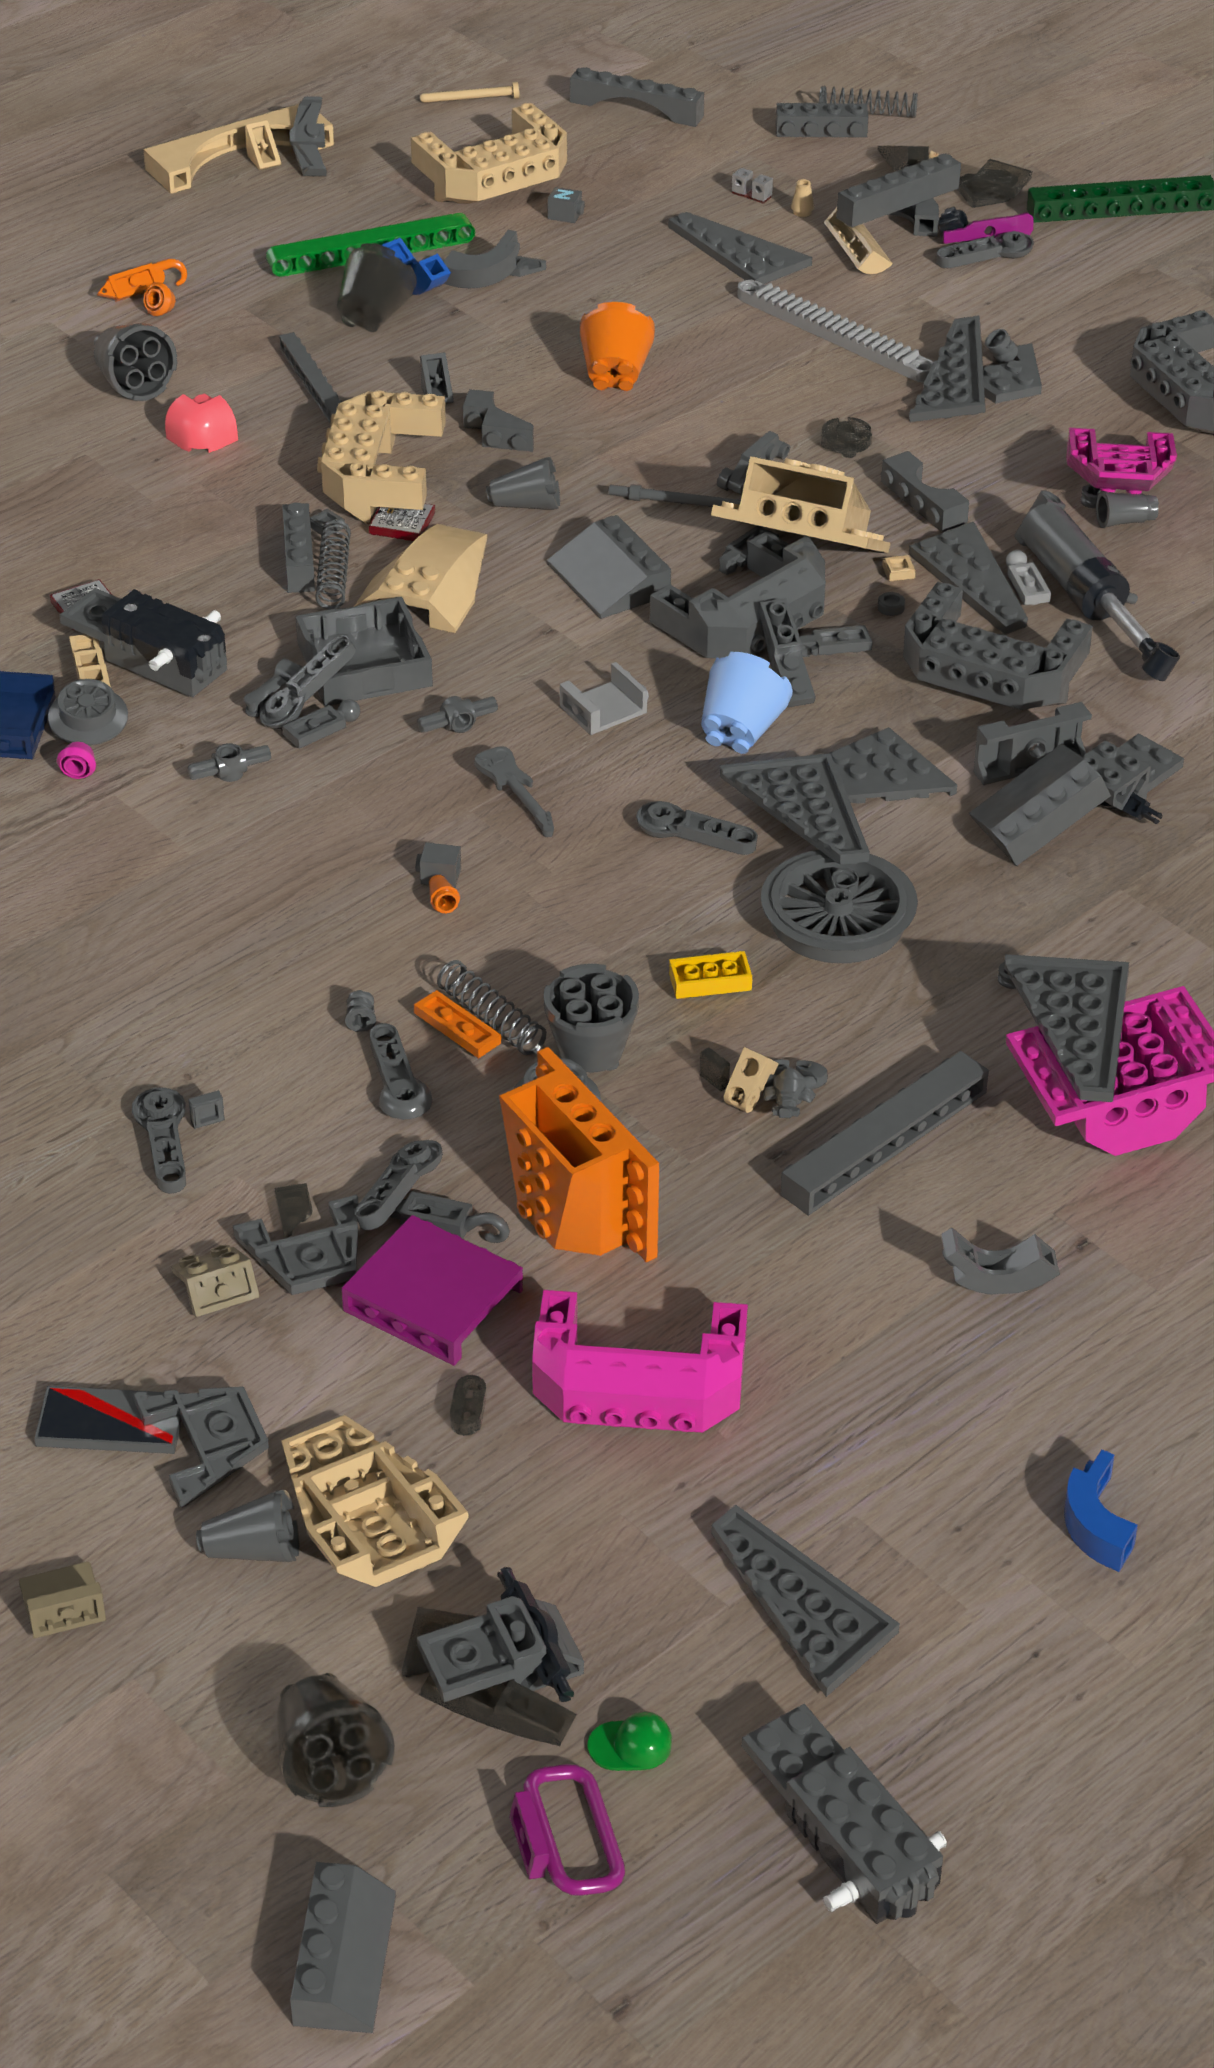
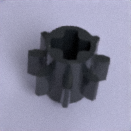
M955 206L944 209L945 213L941 214L939 218V228L942 233L943 231L964 228L968 225V218L965 212L960 209L956 210Z

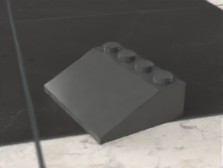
M618 515L609 516L592 523L547 559V564L600 619L650 603L651 594L671 584V568Z
M1060 744L969 812V815L1015 866H1018L1111 795L1101 775L1083 757L1065 745Z

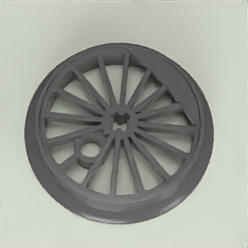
M820 850L805 852L791 857L778 865L766 878L761 891L762 908L771 922L777 937L796 953L813 960L828 963L861 962L887 952L899 941L904 930L914 919L918 905L916 890L905 873L887 860L870 854L869 862L857 863L855 865H839ZM825 879L828 892H826L815 880ZM802 884H804L811 892H809V891H807V890H805V889H803V888H801V887H799V886L802 885ZM871 887H876L878 889L876 891L864 895ZM887 898L891 899V901H882ZM837 926H839L842 936H834ZM830 927L828 935L822 934ZM848 929L854 936H849Z

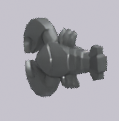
M775 1059L773 1061L779 1064L774 1075L770 1074L765 1084L766 1088L762 1092L763 1099L766 1101L776 1099L778 1106L772 1107V1115L779 1116V1118L798 1117L800 1109L796 1106L802 1100L808 1103L813 1101L816 1096L813 1089L819 1088L827 1082V1069L819 1063L806 1060L797 1061L796 1069L792 1067L789 1068V1060Z

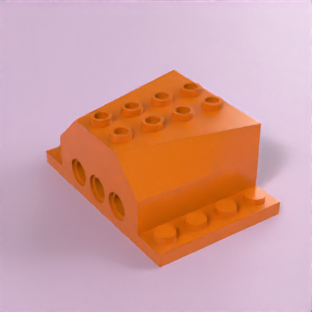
M549 1047L537 1051V1067L535 1071L538 1078L499 1095L519 1214L522 1218L528 1219L535 1227L540 1238L546 1239L554 1249L601 1256L628 1243L629 1248L634 1253H638L646 1263L657 1258L659 1162Z

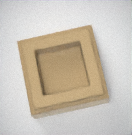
M909 555L883 558L882 567L889 581L915 578L916 570Z

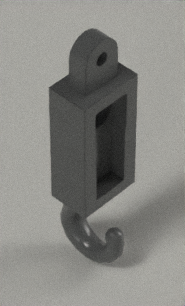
M413 1191L407 1199L403 1198L390 1215L391 1218L400 1219L401 1226L411 1215H414L424 1221L433 1223L447 1232L456 1234L464 1239L467 1232L482 1224H491L499 1230L497 1235L492 1233L485 1234V1240L491 1243L504 1242L509 1237L510 1232L507 1222L495 1213L484 1212L474 1215L472 1204Z

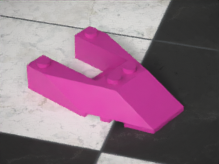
M1069 427L1067 465L1094 488H1100V491L1115 492L1116 489L1126 490L1130 494H1141L1142 491H1149L1172 470L1177 458L1173 433L1147 432L1146 446L1096 443L1095 429Z

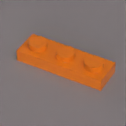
M438 990L414 1004L415 1015L478 1059L501 1044L500 1033Z

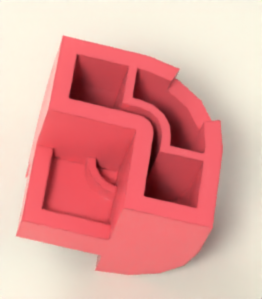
M204 393L191 399L183 394L175 399L168 409L165 419L166 438L183 450L190 452L192 448L207 449L210 453L238 441L235 416L226 400L220 395L211 398Z

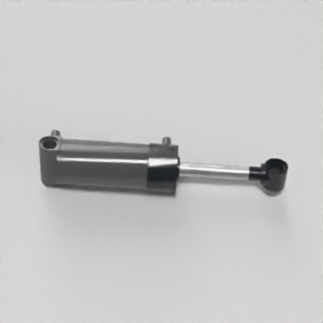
M1041 490L1014 537L1022 546L1028 547L1067 592L1069 598L1085 617L1091 620H1103L1112 617L1142 652V659L1144 661L1142 669L1152 678L1166 681L1180 659L1179 653L1164 643L1155 642L1124 607L1125 603L1135 604L1138 599L1136 594L1130 593V585L1127 579L1064 510L1066 505L1053 493Z

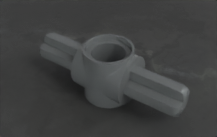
M452 696L442 703L440 712L422 716L417 720L420 731L423 733L445 727L448 731L453 729L457 733H464L472 728L476 722V717L497 711L498 704L495 697L492 696L471 702L468 698L462 700L458 696Z
M222 744L217 747L216 753H212V759L190 764L187 767L188 774L191 780L216 775L222 781L234 782L242 778L243 772H247V766L269 761L271 759V752L268 745L243 751L236 744Z

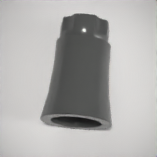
M1101 491L1096 503L1098 523L1101 528H1107L1121 524L1143 523L1147 520H1156L1159 513L1158 499L1156 496L1144 495L1143 493L1125 494Z

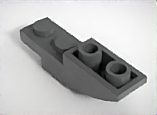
M787 598L760 602L762 626L772 670L780 677L786 676L792 686L793 694L787 708L814 703L816 696L800 651L802 643Z

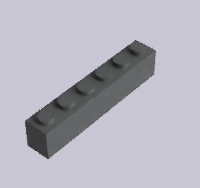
M940 154L938 157L923 160L921 163L904 167L893 173H887L885 176L868 180L863 184L851 186L849 189L838 192L836 218L852 228L959 189L961 162L952 158L949 154Z

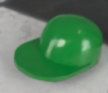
M648 1711L636 1712L624 1721H610L595 1728L588 1739V1753L598 1766L607 1770L632 1771L653 1769L663 1764L669 1757L672 1747V1735L669 1726L661 1716Z

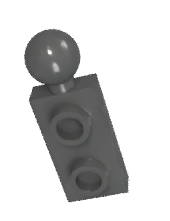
M354 700L343 701L339 705L338 710H335L330 705L283 725V735L300 749L346 728V722H353L360 716V706Z

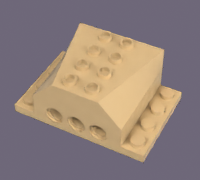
M750 456L740 505L722 501L721 506L713 505L711 515L885 553H888L890 548V542L883 541V535L866 532L871 510L856 487L854 478L844 476L845 472L826 466L807 464L785 458L784 463Z

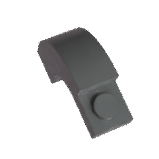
M933 198L888 214L910 220L914 225V236L937 237L939 206Z
M508 229L496 247L483 254L468 255L452 250L444 260L445 265L451 272L444 284L457 288H482L498 283L508 277L517 268L515 257L520 250L517 231Z
M952 1227L941 1234L944 1246L942 1254L947 1263L953 1266L955 1281L975 1292L984 1294L1020 1293L1039 1287L1060 1275L1055 1250L1036 1234L1016 1246L997 1251L984 1250L974 1246Z

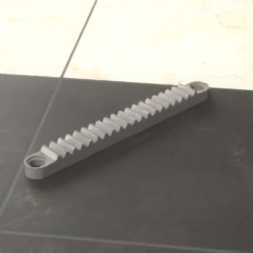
M744 280L738 284L737 297L740 301L914 381L924 382L934 363L932 360L921 356L918 349L912 351L909 345L904 348L902 342L896 344L893 338L888 341L887 335L880 337L878 331L872 333L871 328L865 330L862 324L857 326L856 321L849 323L847 317L841 319L840 314L834 316L832 310L826 313L825 307L819 309L816 303L811 305L809 300L803 302L801 296L796 298L794 293L788 295L787 290L781 292L779 286L773 288L772 283L765 285L755 280Z

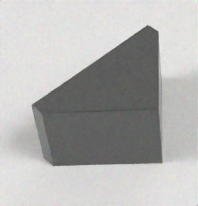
M446 352L421 355V388L424 395L445 396V404L454 403Z

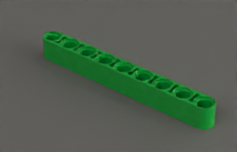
M455 213L276 245L268 249L265 258L276 276L283 277L382 259L383 256L379 252L381 245L400 237L410 252L415 253L468 243L474 238L476 232L465 214Z

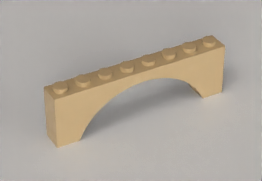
M299 104L144 149L145 170L170 194L191 188L192 179L199 168L224 153L246 148L245 126L268 120L275 145L292 146L290 145L289 134L293 128ZM319 113L317 123H324L325 148L333 146V124Z

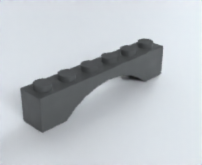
M587 67L578 68L570 77L571 103L592 106L608 98L626 97L644 101L658 108L677 124L696 127L704 117V92L697 91L694 88L685 89L675 87L673 84H660L652 80L634 79L627 75H614L607 71L598 72Z

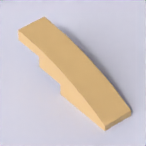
M86 634L69 636L78 680L96 679L110 686L99 641Z

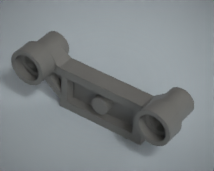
M768 431L741 454V459L734 471L727 467L721 471L717 479V486L726 491L730 489L742 495L750 456L766 460H773L775 456L785 459L790 452L791 446L779 440L778 434Z

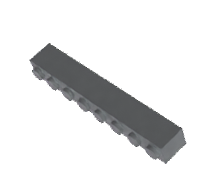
M962 1051L951 1058L945 1059L932 1071L924 1073L917 1081L899 1090L895 1096L877 1105L873 1111L862 1118L856 1119L848 1128L834 1134L820 1147L812 1149L805 1157L787 1166L781 1175V1196L809 1216L986 1094L989 1069Z

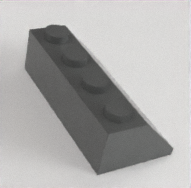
M316 1862L290 1998L293 2026L373 2033L396 1891L356 1865Z

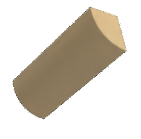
M837 207L824 221L825 225L861 272L878 274L893 264L864 224L851 228L836 218Z

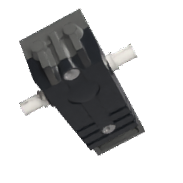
M94 588L60 614V623L104 642L105 659L190 697L196 696L228 670L225 633L221 626L217 624L221 620V615L216 610H213L206 617H200L169 603L164 604L162 600L157 598L152 599L150 595H142L140 591L135 589L121 599Z

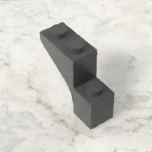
M469 389L463 404V425L465 428L482 429V447L533 452V424L497 408L494 405V392Z

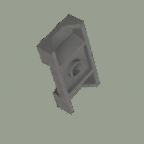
M1082 702L1057 707L1055 716L1011 727H1008L1004 720L978 726L973 772L982 785L1016 778L1060 744L1065 745L1082 757L1086 754L1081 739L1083 721L1091 720L1092 714Z

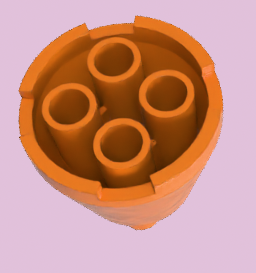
M605 302L598 304L597 309L588 314L584 313L580 322L582 348L588 375L593 381V386L598 390H605L611 387L629 391L633 388V384L639 377L654 342L655 324L650 315L646 317L641 312L635 310V305L624 302Z

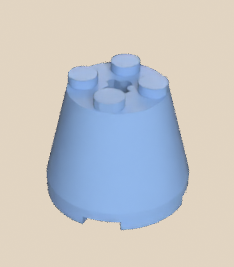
M730 652L727 657L720 659L717 657L709 673L701 720L702 729L707 735L706 741L713 746L727 745L738 753L746 754L749 748L755 744L787 708L793 694L788 678L786 676L780 677L768 668L770 662L752 654Z

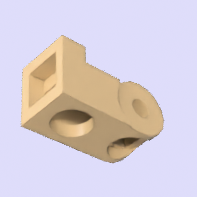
M744 1047L726 1087L724 1102L746 1113H750L757 1105L761 1090L763 1091L770 1074L774 1075L779 1063Z

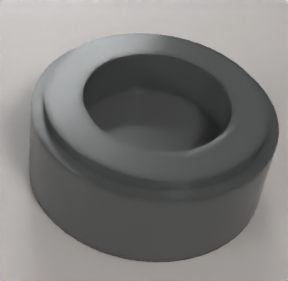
M895 592L884 593L878 598V611L887 616L900 615L905 610V598Z

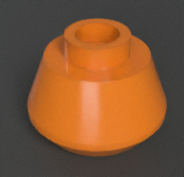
M160 282L153 283L145 291L144 306L149 314L161 316L174 308L175 295L165 284Z

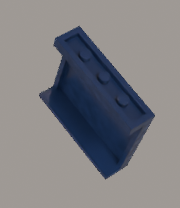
M0 671V757L33 760L48 720L50 707L56 698L53 675Z

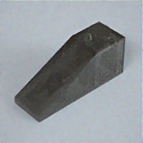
M878 145L877 147L878 152L895 172L904 167L921 163L923 160H929V146Z

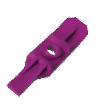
M1026 212L1014 216L972 221L964 228L943 231V243L967 242L989 236H994L995 238L1000 234L1010 231L1030 235L1034 230L1033 217ZM991 226L992 231L989 234H985V228Z

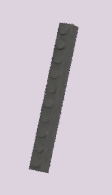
M294 332L279 335L281 351L331 424V415L336 414L338 404L343 401L338 398L337 392L333 391L332 385L328 383L326 376H323L321 369L317 367L316 361L312 360L311 354L306 351V347L302 345L300 338Z

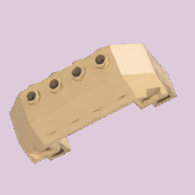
M524 103L519 107L512 108V134L505 135L500 139L487 140L482 144L467 146L462 150L454 152L432 132H424L419 136L412 137V164L434 182L435 200L437 202L454 201L462 204L478 202L558 178L567 162V132L534 104Z
M368 391L339 403L336 414L331 415V428H327L326 442H323L322 457L318 458L317 463L318 473H322L323 493L366 524L371 523L376 507L423 510L427 496L426 468L414 466L398 467L387 464L375 465L378 453L391 454L396 434L442 437L446 423L445 396H436L434 394L417 395L408 392L387 393L384 391Z

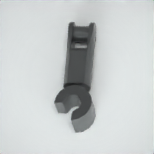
M288 659L280 660L275 668L274 676L256 690L244 696V702L248 705L245 710L246 714L250 717L259 716L261 708L268 698L286 688V683L303 667Z

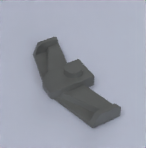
M306 96L301 100L293 128L289 134L290 145L293 147L303 176L327 175L326 167L318 148H325L324 123H317L322 107V97Z

